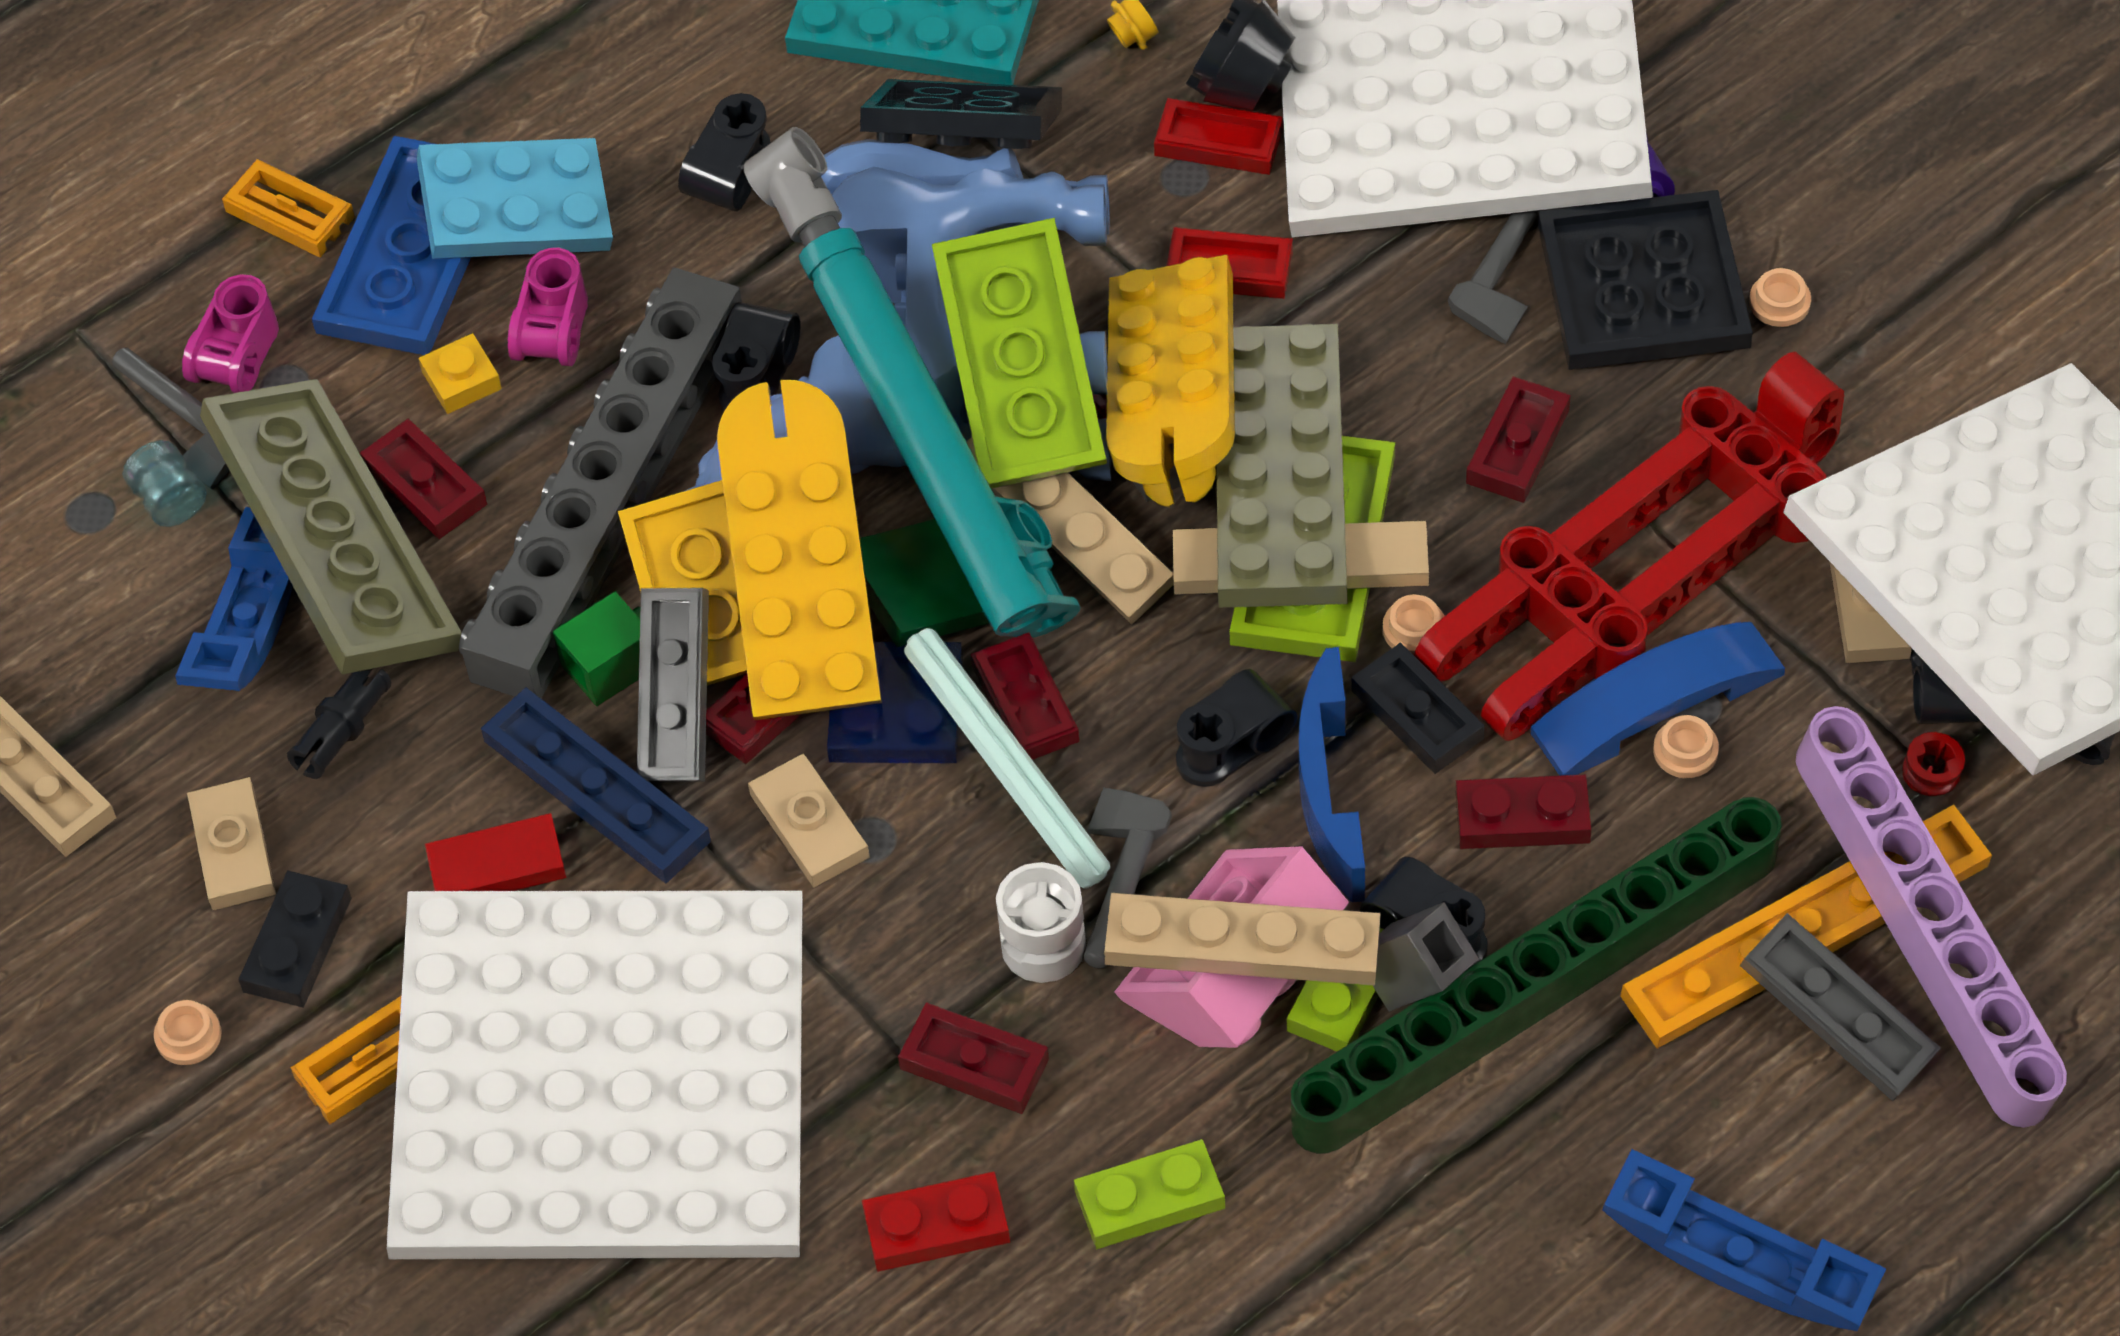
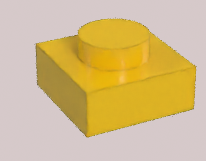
M473 333L418 358L423 375L447 414L502 389L498 373Z

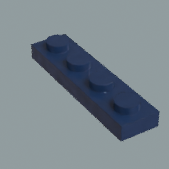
M527 687L481 727L486 744L665 884L711 842L708 827Z

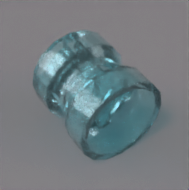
M163 440L150 442L136 450L125 463L122 475L133 494L139 498H144V508L152 520L159 526L171 527L193 517L204 504L207 491L196 473L190 469H185V459L177 447L171 442Z

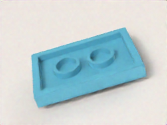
M595 138L419 145L416 159L432 259L536 254L547 248L558 247L570 252L610 251L613 235Z

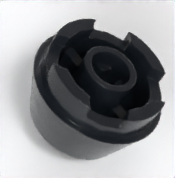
M1234 0L1229 8L1230 12L1214 32L1186 85L1205 96L1203 102L1253 111L1264 91L1266 90L1275 96L1293 65L1285 61L1284 57L1296 37L1265 0H1262L1261 3L1254 0Z

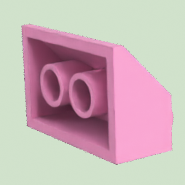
M1302 846L1225 850L1188 897V899L1331 910H1344L1349 903ZM1133 967L1114 993L1124 1003L1198 1047L1238 1048V1046L1244 1044L1256 1034L1261 1025V1016L1274 999L1285 993L1295 983L1296 979Z

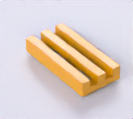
M256 159L222 198L227 213L319 258L327 251L325 242L328 239L335 241L340 236L339 226L342 223L349 225L355 218L352 204L259 159ZM258 181L284 195H287L313 209H316L326 214L327 216L323 219L297 206L295 201L281 194H278L276 196L264 189L255 186V183Z
M401 996L290 1067L295 1080L301 1088H305L308 1097L315 1106L318 1105L322 1115L329 1124H332L396 1082L399 1031L376 1046L370 1044L352 1056L353 1061L319 1082L316 1078L399 1025Z

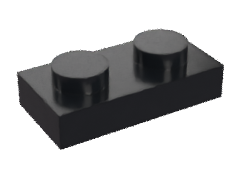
M1401 642L1352 676L1351 691L1434 774L1484 740L1485 725Z
M287 870L238 979L243 993L304 1008L352 899L348 885Z

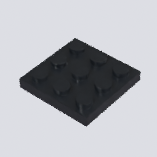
M887 79L860 107V132H876V140L886 143L911 142L912 134L936 135V143L947 146L972 144V137L996 138V146L1001 148L1032 147V140H1041L1062 111V87Z
M1718 190L1539 211L1538 229L1569 370L1751 348L1753 332Z

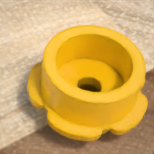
M1114 0L1111 2V8L1115 14L1109 17L1107 22L1118 40L1125 48L1136 42L1140 49L1145 50L1147 48L1146 42L1159 33L1146 9L1139 0H1124L1121 3H1117Z

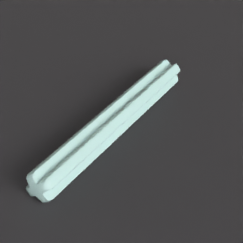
M926 628L912 635L907 640V645L904 649L905 655L1065 869L1072 874L1079 886L1084 889L1103 880L1110 869V862L936 631Z

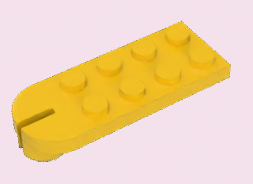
M1227 255L1212 258H1192L1181 264L1151 270L1136 269L1124 275L1109 278L1106 442L1114 468L1125 479L1143 484L1145 494L1158 505L1170 508V505L1174 504V494L1169 482L1170 469L1175 464L1186 502L1195 503L1205 497L1212 489L1216 476L1215 465L1229 453L1235 439L1233 273ZM1171 443H1174V456L1170 447Z
M780 380L788 437L775 438L771 409L772 400L768 382L747 388L729 403L721 417L717 434L754 720L882 703L844 422L837 406L828 395L811 384L797 380Z

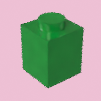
M616 591L553 631L561 666L596 707L639 680L641 607L637 606L631 609Z

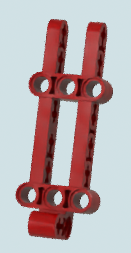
M1794 351L1781 357L1766 373L1759 388L1757 410L1754 413L1722 388L1706 386L1691 391L1683 400L1679 435L1557 530L1550 534L1538 527L1524 526L1508 532L1502 539L1500 546L1499 575L1435 623L1421 638L1414 656L1439 681L1449 680L1524 621L1528 620L1553 644L1497 687L1485 702L1481 712L1482 720L1504 740L1511 741L1523 735L1546 713L1577 692L1593 678L1597 679L1617 666L1645 653L1647 636L1772 536L1775 535L1786 542L1792 543L1809 541L1783 512L1790 495L1827 478L1826 474L1817 464L1826 457L1837 441L1845 396L1844 390ZM1706 479L1710 480L1733 500L1731 504L1619 592L1615 591L1591 570ZM1521 566H1531L1535 568L1527 569L1522 568ZM1573 604L1578 605L1580 607L1571 608L1566 607L1564 605ZM1618 643V644H1623V645H1625V646H1623V647H1614V646H1610V645H1608V644Z

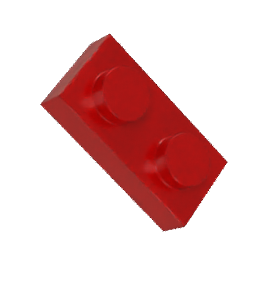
M995 1171L862 1200L877 1272L1010 1243L1009 1229Z

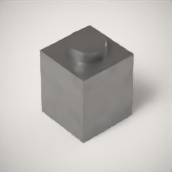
M1444 902L1393 922L1379 933L1376 981L1373 987L1388 1011L1443 991L1479 959Z

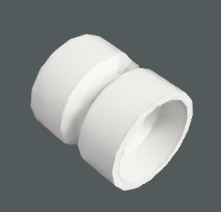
M1044 862L1031 863L1011 871L1000 883L996 895L1003 959L1012 972L1025 980L1038 983L1058 981L1071 974L1083 960L1086 949L1080 886L1071 873L1054 864Z

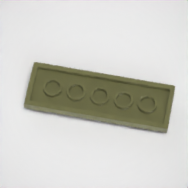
M1338 324L1233 327L1235 439L1229 453L1217 464L1219 608L1348 604Z
M317 379L203 398L200 417L341 675L459 651V642L462 634L460 628Z

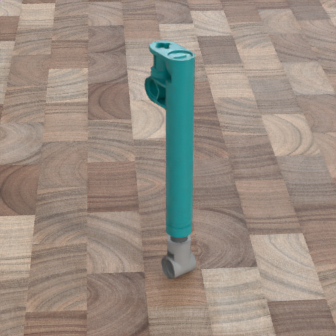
M798 127L790 128L745 162L744 173L749 184L766 204L777 209L791 239L794 242L803 243L804 248L799 254V261L809 280L813 281L815 292L995 634L1017 637L1029 632L1031 637L1035 638L1058 629L1073 619L1079 613L1081 607L1076 598L1063 595L1050 571L1053 567V561L1047 550L1051 548L1052 539L1047 525L1037 511L1028 503L1022 500L995 497L870 259L864 255L865 250L855 231L851 228H840L838 223L842 219V213L821 177L827 171V162L823 153L804 130Z

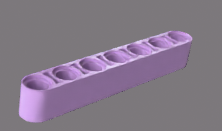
M1838 706L1824 708L1814 716L1797 750L1796 765L1801 777L1993 1111L2001 1120L2011 1126L2024 1128L2036 1125L2044 1119L2066 1085L2067 1072L2062 1059L1866 723L1857 713L1848 708ZM1820 742L1833 743L1843 753L1831 752ZM1852 797H1863L1870 801L1875 808H1864L1857 804ZM1884 852L1897 853L1904 858L1907 864L1902 865L1891 861ZM1917 907L1928 908L1933 911L1940 921H1932L1923 917L1917 910ZM1949 964H1959L1967 968L1973 978L1961 977L1951 969ZM1983 1021H1992L2000 1025L2005 1031L2006 1036L1995 1035L1988 1031ZM2016 1078L2027 1079L2034 1083L2039 1089L2040 1094L2036 1095L2026 1092L2019 1086Z

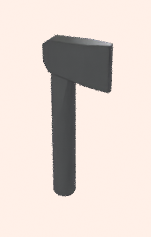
M1541 210L1512 213L1471 280L1457 284L1448 298L1451 312L1505 345L1528 306L1507 295L1494 291L1493 288Z
M121 348L113 356V366L204 434L177 463L213 490L230 470L200 417L202 403L129 348Z
M1103 787L1088 827V832L1090 834L1126 838L1084 953V960L1091 967L1103 969L1107 966L1105 965L1104 950L1111 893L1134 895L1153 840L1158 839L1167 832L1172 813L1164 801L1128 791Z

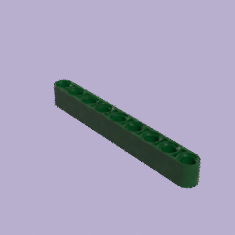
M1743 797L1733 801L1470 967L1443 991L1418 1000L1304 1072L1295 1080L1291 1089V1128L1296 1143L1303 1149L1316 1154L1331 1153L1342 1148L1766 877L1775 866L1780 841L1781 816L1776 808L1766 800L1756 797ZM1751 836L1760 841L1746 842L1739 839V837ZM1700 869L1708 874L1705 876H1695L1686 871ZM1647 902L1655 905L1656 908L1641 909L1633 904ZM1584 936H1596L1600 937L1604 941L1600 943H1588L1582 941L1580 938ZM1532 969H1542L1548 971L1551 975L1534 977L1526 972ZM1478 1003H1489L1498 1009L1491 1012H1482L1474 1009L1472 1006ZM1425 1037H1434L1442 1040L1444 1043L1438 1046H1425L1420 1044L1418 1040ZM1378 1071L1390 1076L1383 1081H1371L1363 1077L1364 1074ZM1316 1106H1326L1332 1108L1335 1112L1328 1116H1315L1307 1111Z

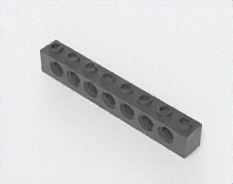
M673 267L662 288L656 287L652 291L646 305L645 318L637 333H630L625 339L620 353V363L611 379H605L600 384L594 399V410L585 426H578L573 432L569 441L565 462L558 474L552 473L546 480L542 490L541 504L532 521H525L521 525L515 539L514 553L504 570L499 569L493 575L487 591V601L477 619H470L462 631L459 651L463 655L471 683L514 697L527 687L538 697L542 698L560 665L553 631L593 605L626 544L618 511L649 502L716 379L712 366L713 356L724 336L734 305L742 302L738 286ZM554 574L552 576L543 577L545 575ZM521 623H527V624L522 625V626H516V625L521 624Z

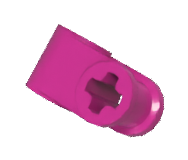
M559 247L547 248L539 251L530 259L526 267L518 304L513 310L509 324L508 353L511 360L523 361L526 356L558 359L561 366L574 365L580 345L581 328L588 307V296L580 264L576 256L569 250Z
M240 274L229 277L216 288L197 330L188 339L184 350L182 372L186 381L200 383L206 379L229 385L233 393L252 390L258 378L260 367L279 331L278 321L266 287L260 279L252 275Z

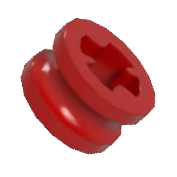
M1939 732L1923 733L1915 737L1909 744L1902 766L1903 778L1908 786L1919 794L1927 796L1944 795L1952 791L1959 783L1966 760L1964 751L1960 744L1947 734ZM1924 756H1936L1935 763H1938L1941 758L1947 763L1943 773H1932V766H1929L1927 770L1923 769L1921 764Z

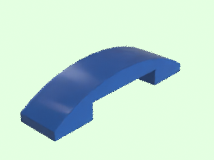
M245 507L228 547L231 561L229 574L205 632H193L175 675L177 685L240 691L259 672L276 639L288 606L293 585L250 507Z
M1738 622L1704 629L1653 648L1598 677L1546 713L1531 726L1530 734L1559 776L1578 775L1619 755L1621 740L1721 692L1725 694L1729 701H1732L1784 676L1785 667L1752 622Z
M1339 647L1326 648L1308 682L1300 715V796L1309 835L1326 871L1351 902H1363L1365 900V862L1359 812L1332 814L1323 737L1345 736V694Z
M1631 1149L1602 1209L1614 1221L1664 1256L1728 1290L1793 1316L1837 1328L1858 1331L1886 1268L1825 1239L1821 1240L1817 1249L1692 1191L1691 1188L1695 1178Z

